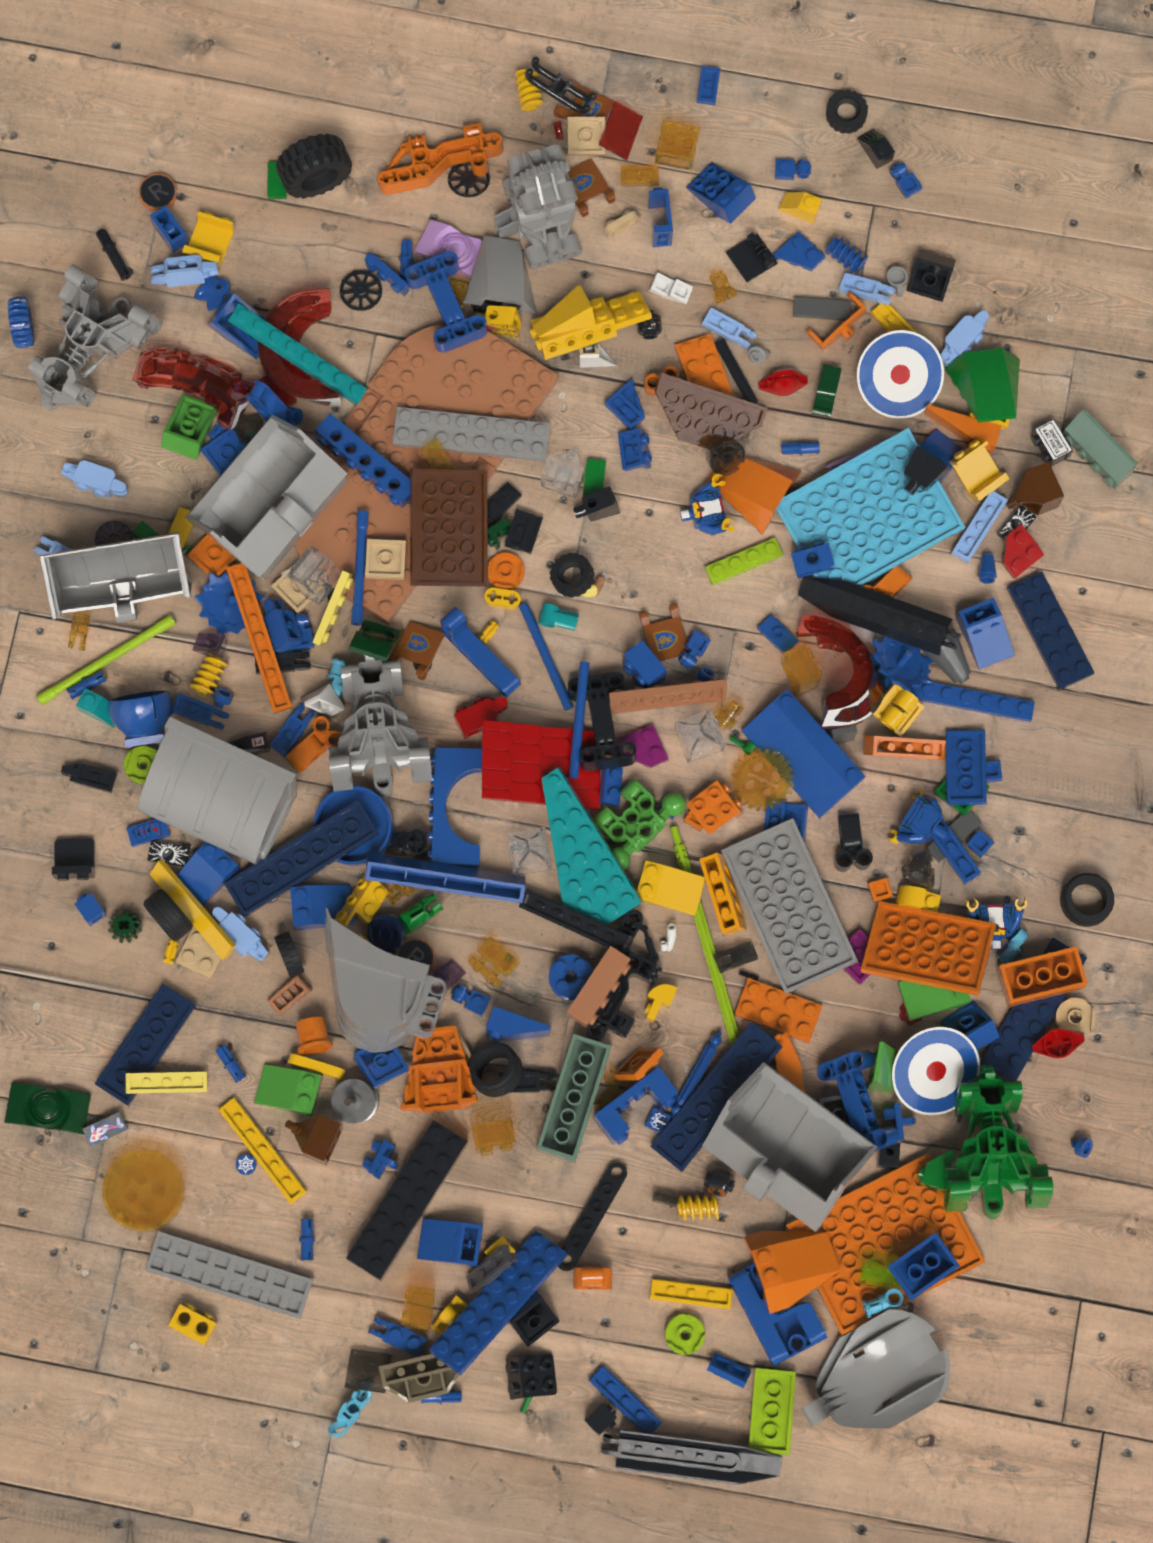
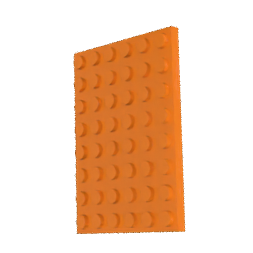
M929 1153L840 1197L821 1227L816 1231L828 1233L840 1267V1271L818 1286L817 1289L841 1335L883 1313V1311L878 1312L867 1318L864 1306L862 1305L863 1300L869 1301L878 1298V1295L895 1288L903 1294L902 1304L910 1301L887 1267L934 1233H937L960 1266L922 1294L986 1262L960 1212H945V1190L941 1192L919 1185L920 1179H917L920 1167L924 1168L926 1163L932 1161ZM799 1219L785 1225L788 1231L815 1232ZM893 1293L888 1296V1300L896 1304L900 1301V1297Z

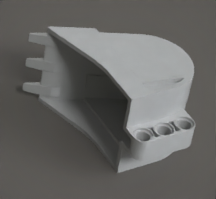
M326 908V926L324 930L330 961L336 1017L339 1029L346 1040L361 1050L381 1053L403 1045L411 1035L420 1038H430L434 1033L443 1004L446 983L440 978L428 975L430 965L392 955L375 947L332 919ZM439 987L442 991L435 993L432 991V988ZM429 1005L435 1006L436 1010L428 1011L426 1007ZM428 1024L431 1028L424 1030L421 1028V1025Z

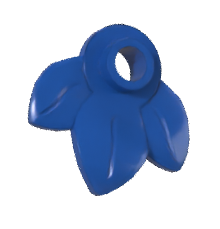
M215 276L205 278V283H202L203 285L196 290L194 298L207 301V309L212 311L222 304L223 298L229 294L230 284L224 278L217 279Z

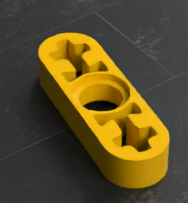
M290 1053L287 1061L289 1065L337 1080H343L345 1070L293 1053Z

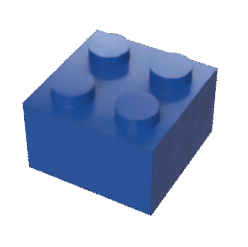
M640 641L624 654L622 668L628 676H633L637 687H642L643 689L651 688L665 680L666 668L643 641Z

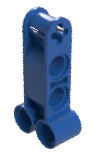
M254 381V387L250 394L245 397L266 421L274 415L293 426H298L303 419V412L300 409L285 405L266 384L260 381Z

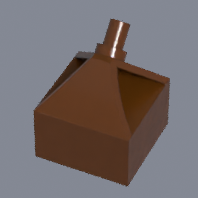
M1049 461L1027 470L1012 500L1006 503L1009 509L1022 505L1038 516L1059 507L1064 494Z
M316 1115L300 1123H294L291 1120H287L285 1123V1127L294 1134L304 1157L327 1166L343 1128L341 1124L321 1115Z

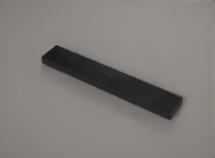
M530 889L525 890L523 902L519 905L524 910L608 948L612 946L623 954H626L633 937Z

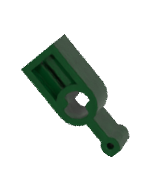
M823 364L812 414L831 418L842 368Z

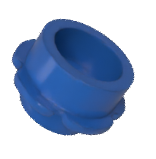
M702 667L696 673L697 679L702 682L710 681L715 676L714 672L708 667Z

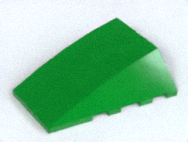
M998 348L964 352L945 367V372L952 378V383L959 389L961 397L966 400L968 408L978 423L1016 418L1020 359L1005 349Z

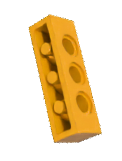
M714 853L699 859L721 933L730 936L747 930L724 856L720 853Z

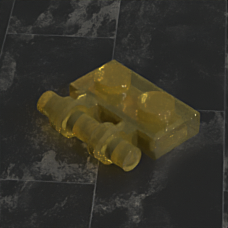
M491 936L477 950V953L482 958L478 961L475 957H471L468 961L473 966L475 972H480L486 978V981L490 985L493 984L496 988H499L503 983L497 977L502 974L508 978L520 964L516 958ZM487 961L496 968L492 973L484 966Z

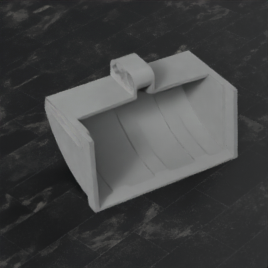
M272 415L185 518L192 525L215 539L257 577L261 578L262 576L266 579L348 482L346 479L348 473L299 428Z
M179 533L40 555L52 619H57L62 613L114 607L117 623L134 621L138 618L137 602L182 593L186 598L191 595L192 581L190 574L187 575Z
M169 717L165 725V736L144 783L137 811L256 865L260 859H266L297 797L296 774Z
M764 1062L728 1099L702 1145L747 1180L743 1188L744 1191L759 1202L766 1195L815 1232L821 1227L847 1185L877 1149L876 1145Z

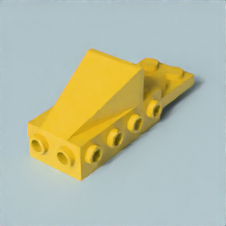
M578 285L545 316L530 320L532 328L529 331L532 339H535L537 350H541L545 360L616 337V330L651 319L652 316L640 291L631 292L606 302L603 297L594 298L589 301L581 285Z

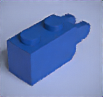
M266 599L264 602L266 616L263 619L274 652L292 651L303 642L294 613L291 610L285 609L281 600L273 602L272 599Z

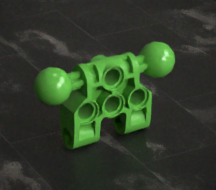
M633 778L619 792L632 805L623 812L621 817L616 816L605 806L592 818L595 825L612 842H627L622 848L616 847L611 849L623 870L627 869L630 864V855L635 850L639 853L649 842L653 841L655 836L667 825L665 821L670 816H679L686 809V799L683 795L677 792L668 793L662 800V808L656 813L654 797ZM644 801L651 802L649 808L644 809L641 807ZM630 815L637 816L634 822H628L627 819ZM644 828L651 829L650 834L647 836L641 835V831ZM616 829H623L622 835H613Z

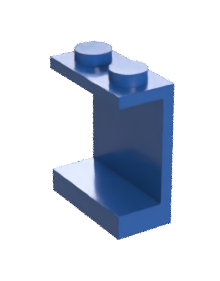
M654 188L649 190L648 209L663 208L665 225L653 226L652 245L653 247L672 246L673 226L668 189Z

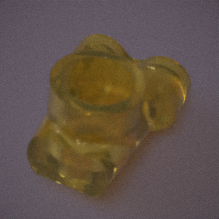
M722 271L709 276L715 292L714 299L717 305L737 296L735 288H731L727 276ZM720 280L722 286L716 285V281Z
M733 700L727 710L721 707L713 719L724 731L727 728L730 730L737 722L735 718L741 714L744 708Z
M393 884L394 886L387 890V899L394 905L404 895L410 896L416 888Z

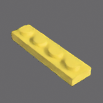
M342 570L313 643L320 646L328 643L331 637L329 632L331 626L336 624L339 617L337 614L339 607L342 608L346 601L344 595L353 584L352 573Z
M207 1072L125 1073L126 1094L207 1092Z

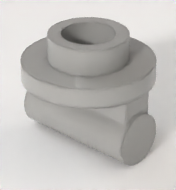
M754 343L748 351V356L753 363L761 364L769 357L771 352Z

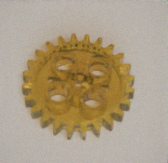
M759 748L758 754L751 750L750 757L744 754V761L738 759L741 765L740 767L734 766L737 773H732L731 776L736 778V780L731 781V784L737 786L732 791L739 793L736 796L738 800L743 798L741 802L743 806L748 803L750 810L755 806L757 812H759L761 807L767 812L768 806L775 810L774 804L776 803L781 807V799L788 801L785 795L792 794L788 788L795 786L790 782V780L795 779V776L789 774L793 771L792 767L786 768L790 764L789 761L782 762L784 760L783 755L777 758V751L770 754V750L767 748L765 753H763L762 749ZM757 763H762V769L759 772H755L754 766ZM774 771H780L778 779H771ZM750 772L760 778L765 777L769 782L777 784L778 788L765 782L761 783L758 779L748 776L747 773ZM748 781H754L752 789L748 790L745 788ZM765 789H772V794L769 797H763Z

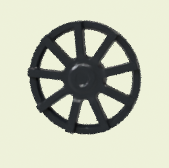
M470 162L453 166L448 174V185L455 194L471 198L479 196L486 191L490 184L489 171L486 174L487 181L477 179L480 176H476L472 171H468L467 166H471ZM464 166L465 173L458 170V168ZM456 172L461 177H452V175ZM452 181H461L454 188L451 183ZM476 183L484 184L485 187L480 191ZM462 186L466 188L465 194L459 193L457 190ZM469 188H474L477 193L468 195Z
M353 271L343 278L340 285V297L343 303L356 311H366L378 304L382 296L381 282L370 271ZM357 275H365L362 283L359 282ZM354 276L356 285L347 280ZM369 276L375 280L366 285ZM345 284L353 288L352 290L343 291ZM378 284L379 291L369 290L370 287ZM353 293L354 295L347 302L344 295ZM368 294L378 295V298L373 302ZM356 298L359 299V308L351 305ZM366 298L371 305L362 308V299Z

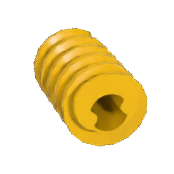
M521 69L515 73L521 111H534L544 103L543 100H540L542 94L538 93L541 90L527 81L525 78V71L527 69ZM533 72L532 75L537 79L539 73Z
M209 653L210 657H205V663L200 665L202 670L197 671L198 677L193 678L195 684H190L189 686L191 690L203 697H207V694H214L210 687L217 688L214 680L221 681L217 674H224L225 672L221 667H228L227 663L221 658Z
M706 1194L703 1195L702 1200H700L699 1195H695L694 1201L690 1195H687L686 1201L680 1195L677 1201L678 1221L681 1215L685 1221H687L689 1215H691L693 1221H695L697 1215L703 1220L705 1214H707L709 1220L712 1219L713 1214L719 1220V1204L715 1194L711 1195L710 1200Z

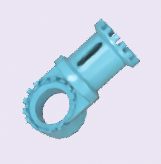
M335 658L331 660L330 674H327L326 678L332 681V688L340 699L343 692L341 666H348V662Z
M1021 927L1017 929L1010 937V942L1007 944L1008 947L1001 955L997 956V959L1001 963L1007 964L1021 956L1023 952L1019 947L1027 940L1026 938L1029 937V934Z
M893 1288L884 1294L878 1295V1298L869 1301L863 1300L862 1305L864 1306L867 1318L878 1312L897 1309L903 1302V1294L900 1290ZM890 1294H897L900 1297V1301L896 1304L889 1302L888 1296Z

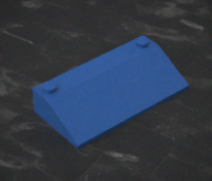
M788 689L772 701L741 731L754 743L758 751L819 819L866 777Z

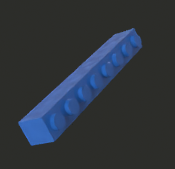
M369 852L365 868V880L517 903L523 902L526 887L525 876Z

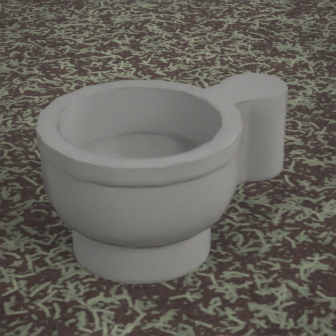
M894 266L887 272V283L896 289L897 297H902L904 294L903 286L908 279V274L904 268Z

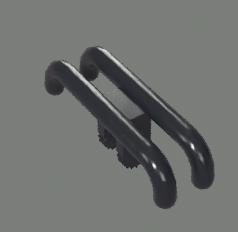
M538 57L532 58L531 65L533 69L552 81L550 87L536 79L532 75L533 70L528 68L525 71V78L530 84L577 113L585 114L590 111V105L580 106L565 97L564 94L568 91L583 101L592 102L597 98L596 93L586 94L572 86L573 81L571 79L567 82L562 79L563 74H553L539 64Z

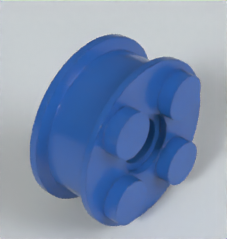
M574 954L564 955L558 958L551 966L549 984L553 992L560 998L575 1000L593 971L590 964L583 957ZM567 973H574L577 979L574 982H568L565 978Z

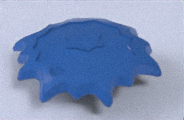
M210 572L209 583L203 585V593L194 596L202 605V611L199 616L208 618L209 626L216 628L218 637L227 632L238 634L242 629L246 628L228 573H223L222 576L216 577ZM251 581L259 604L265 599V596L256 592L255 581Z
M883 636L882 642L873 639L876 651L873 653V658L878 665V671L887 676L892 684L910 691L911 687H920L921 683H933V680L928 677V674L931 673L928 666L932 661L921 655V649Z

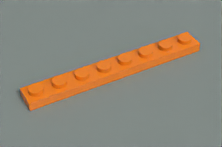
M242 563L227 567L228 576L273 713L276 714L291 709L292 705L247 568Z

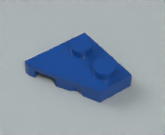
M799 231L773 254L776 260L781 259L789 262L790 265L801 266L809 271H813L825 259V255Z
M632 379L604 404L629 430L634 429L645 419Z

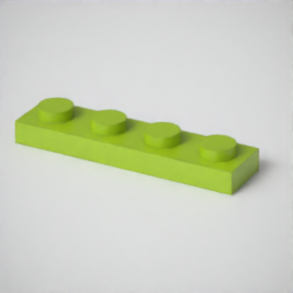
M772 538L705 567V571L712 586L783 557V553L776 538Z

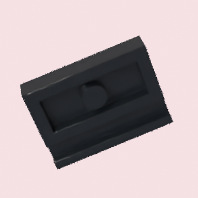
M516 509L505 547L531 555L543 517H537L534 514Z

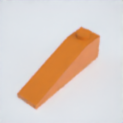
M927 405L926 416L969 444L976 439L987 441L986 450L988 453L994 452L1001 425L991 422L978 423L973 417Z
M865 735L863 755L945 760L946 740Z

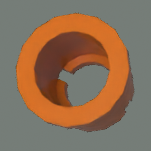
M324 1017L305 1018L296 1023L300 1045L297 1049L299 1055H318L328 1052L333 1048V1043L328 1038Z

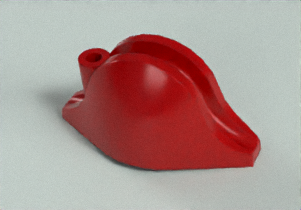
M781 368L760 381L758 387L759 390L777 396H789L808 384V377L799 374L795 370Z
M1054 1029L1033 1044L1032 1048L1034 1053L1051 1058H1064L1077 1049L1085 1041V1037L1081 1033L1065 1029Z

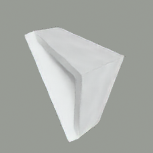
M599 343L579 349L580 368L617 366Z
M330 683L300 698L306 707L328 717H332L345 710L343 703Z

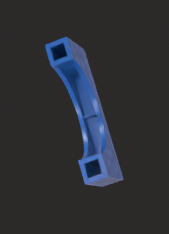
M435 748V754H431V765H435L434 773H432V781H430V784L434 785V792H430V804H433V811H429V823H433V830H429L428 840L432 842V850H428V861L479 868L480 845L468 843L454 833L447 821L446 803L452 788L458 781L467 775L482 772V749Z

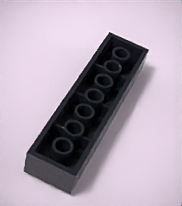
M433 1120L346 1257L347 1261L382 1282L467 1147L468 1141Z

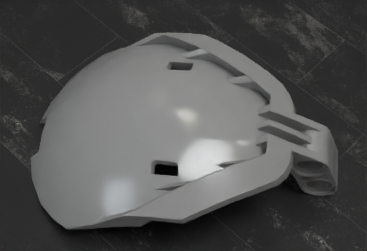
M889 1309L839 1338L818 1376L816 1389L819 1398L801 1408L811 1427L831 1416L834 1422L843 1427L892 1428L940 1401L947 1389L950 1378V1360L947 1348L940 1352L930 1334L935 1329L926 1320L911 1312ZM863 1349L865 1354L855 1358L853 1354ZM891 1398L893 1404L887 1405L884 1408L882 1403Z

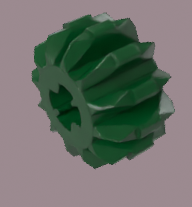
M119 910L120 916L117 917L116 914H113L112 917L115 921L108 922L110 926H113L108 931L109 933H114L112 936L114 940L119 938V942L123 943L126 938L127 942L131 943L130 937L133 936L134 939H137L138 936L135 932H142V929L137 927L142 924V921L136 920L138 918L136 913L131 916V910H127L125 915L122 910ZM123 923L125 925L128 924L129 928L127 930L125 928H122L121 925Z

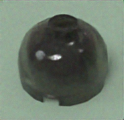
M718 437L706 449V461L709 467L715 473L723 476L737 472L739 469L737 466L745 460L743 446L732 437Z
M929 850L913 852L906 859L905 866H902L903 878H907L911 886L924 889L934 887L935 870L930 863L933 862Z

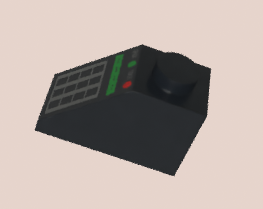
M873 129L857 138L876 169L893 161L895 151L884 135Z

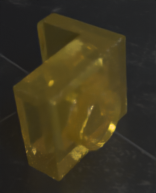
M450 278L449 284L461 310H463L465 306L463 301L469 282Z

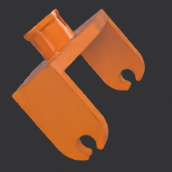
M850 291L847 293V296L859 310L842 323L824 342L809 328L806 330L808 336L822 351L840 336H843L846 341L851 339L850 336L853 337L856 333L851 329V326L867 312L866 307Z
M789 1032L774 1036V1040L783 1046L775 1057L777 1072L806 1093L803 1086L801 1062L789 1039Z

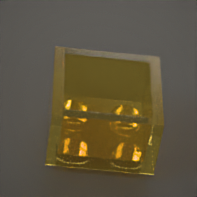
M663 120L655 164L692 171L700 127Z
M805 644L784 652L781 659V665L797 697L817 689L822 676L820 667L818 665L815 666L812 660L814 659L812 650L810 648L807 649Z
M511 1118L471 1126L476 1154H481V1157L493 1155V1151L501 1150V1153L513 1150V1147H516Z
M410 1286L409 1291L405 1290L404 1303L407 1304V1310L402 1311L401 1323L405 1329L430 1333L435 1298L434 1289Z

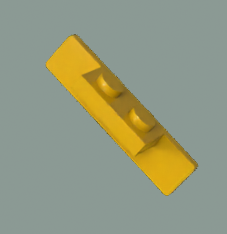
M364 874L357 882L352 894L346 899L343 908L337 913L335 921L347 927L355 914L364 923H370L389 891L377 881L365 880Z

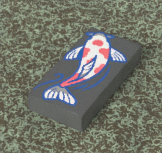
M117 1111L83 1127L82 1130L90 1147L128 1130L120 1111Z

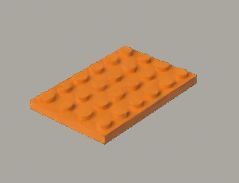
M879 901L862 962L861 973L979 996L996 930V923Z

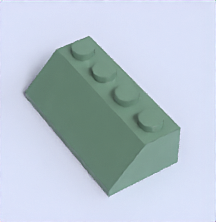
M1085 408L1063 431V435L1069 445L1076 450L1077 455L1081 459H1085L1090 464V468L1103 477L1104 483L1114 490L1131 476L1138 464Z

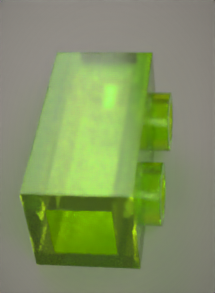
M868 1260L866 1264L863 1263L861 1265L860 1286L902 1289L887 1268L892 1263H887V1266H881L877 1261Z

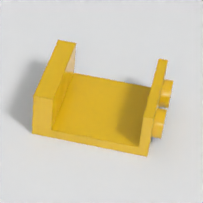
M197 211L198 221L189 245H185L183 248V256L199 255L202 257V261L217 262L218 270H220L235 231L234 223L226 217L218 218L210 212L204 211L202 213Z
M979 439L972 441L966 450H961L954 454V458L949 461L971 499L978 501L1009 480L1005 472L998 470L985 446L988 445V442Z

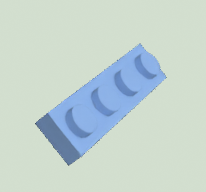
M992 491L985 499L951 554L968 564L1008 499Z

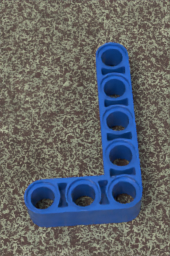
M454 607L440 620L441 631L445 633V637L503 696L507 698L521 685L518 678L467 628V619L457 607Z

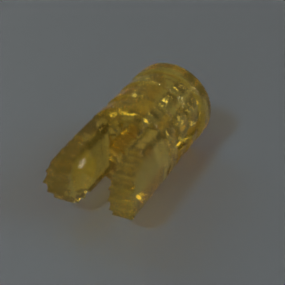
M73 613L68 648H73L76 636H81L79 650L85 651L90 616Z

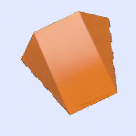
M725 450L707 478L706 483L711 481L715 474L723 475L718 479V483L725 481V485L717 486L721 497L726 499L736 511L745 517V520L757 528L758 532L763 535L772 521L774 512L788 489L793 487L801 471Z
M457 1026L437 1027L430 1038L416 1036L412 1052V1064L409 1066L408 1082L405 1085V1095L403 1103L401 1102L400 1110L434 1113L466 1109L477 1103L476 1091Z

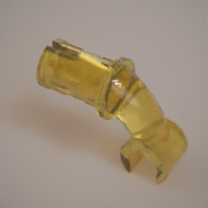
M609 1069L610 1073L613 1075L615 1071L613 1069ZM603 1074L605 1083L609 1084V1089L606 1090L607 1093L599 1100L594 1102L595 1107L599 1111L618 1098L619 1083L614 1075L612 1079H608Z

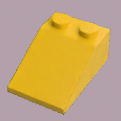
M646 860L637 892L642 898L643 903L696 916L705 884V877Z

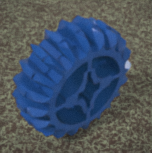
M20 296L9 298V326L14 346L16 348L33 346L34 330L28 299Z

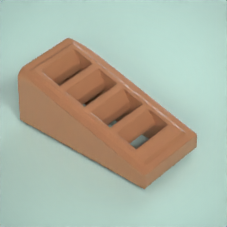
M296 975L267 1001L278 1015L281 1016L310 993L312 988L301 975ZM297 982L303 988L302 992L295 985ZM290 988L297 994L296 997L289 991ZM283 993L291 1000L289 1003L282 995ZM279 998L285 1007L282 1008L276 999Z

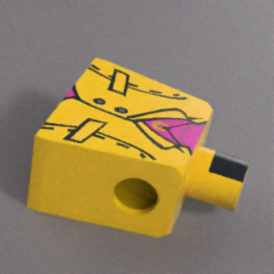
M487 306L486 313H476V315H481L486 319L488 332L519 339L522 320L516 307Z

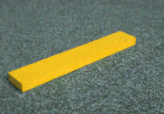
M158 861L150 876L177 904L222 960L227 959L236 944L165 861Z
M234 1097L218 1109L291 1205L307 1193Z

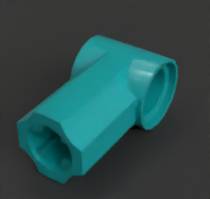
M544 603L538 624L549 628L556 626L575 631L579 614L561 610L555 605Z

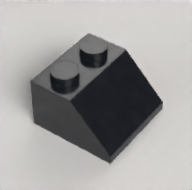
M920 249L907 291L943 302L956 260Z
M536 1291L508 1323L526 1346L529 1347L560 1321L542 1296Z

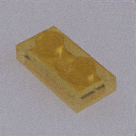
M658 165L621 166L620 168L621 187L659 186Z
M438 439L421 449L432 469H455Z

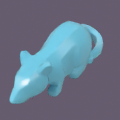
M370 1381L361 1387L358 1392H353L351 1400L342 1405L336 1418L337 1422L331 1424L328 1428V1433L331 1436L342 1437L347 1433L349 1427H352L359 1419L362 1409L371 1400L374 1381ZM346 1428L341 1433L335 1432L336 1429Z

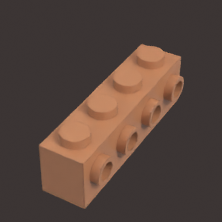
M610 946L568 1009L566 1016L585 1028L589 1024L593 1026L599 1017L596 1013L600 1007L604 1009L610 1000L607 998L609 993L617 990L621 983L618 981L622 974L626 976L630 970L631 965L629 963L631 959Z

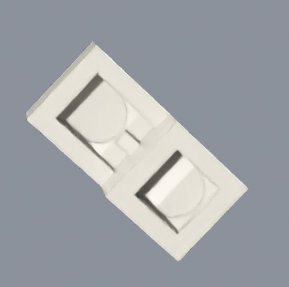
M657 272L649 291L669 300L687 304L693 286L678 279L672 280Z

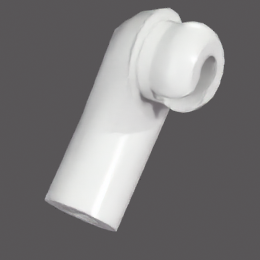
M670 923L667 925L666 941L660 942V950L662 952H670L673 949L676 940L675 924Z

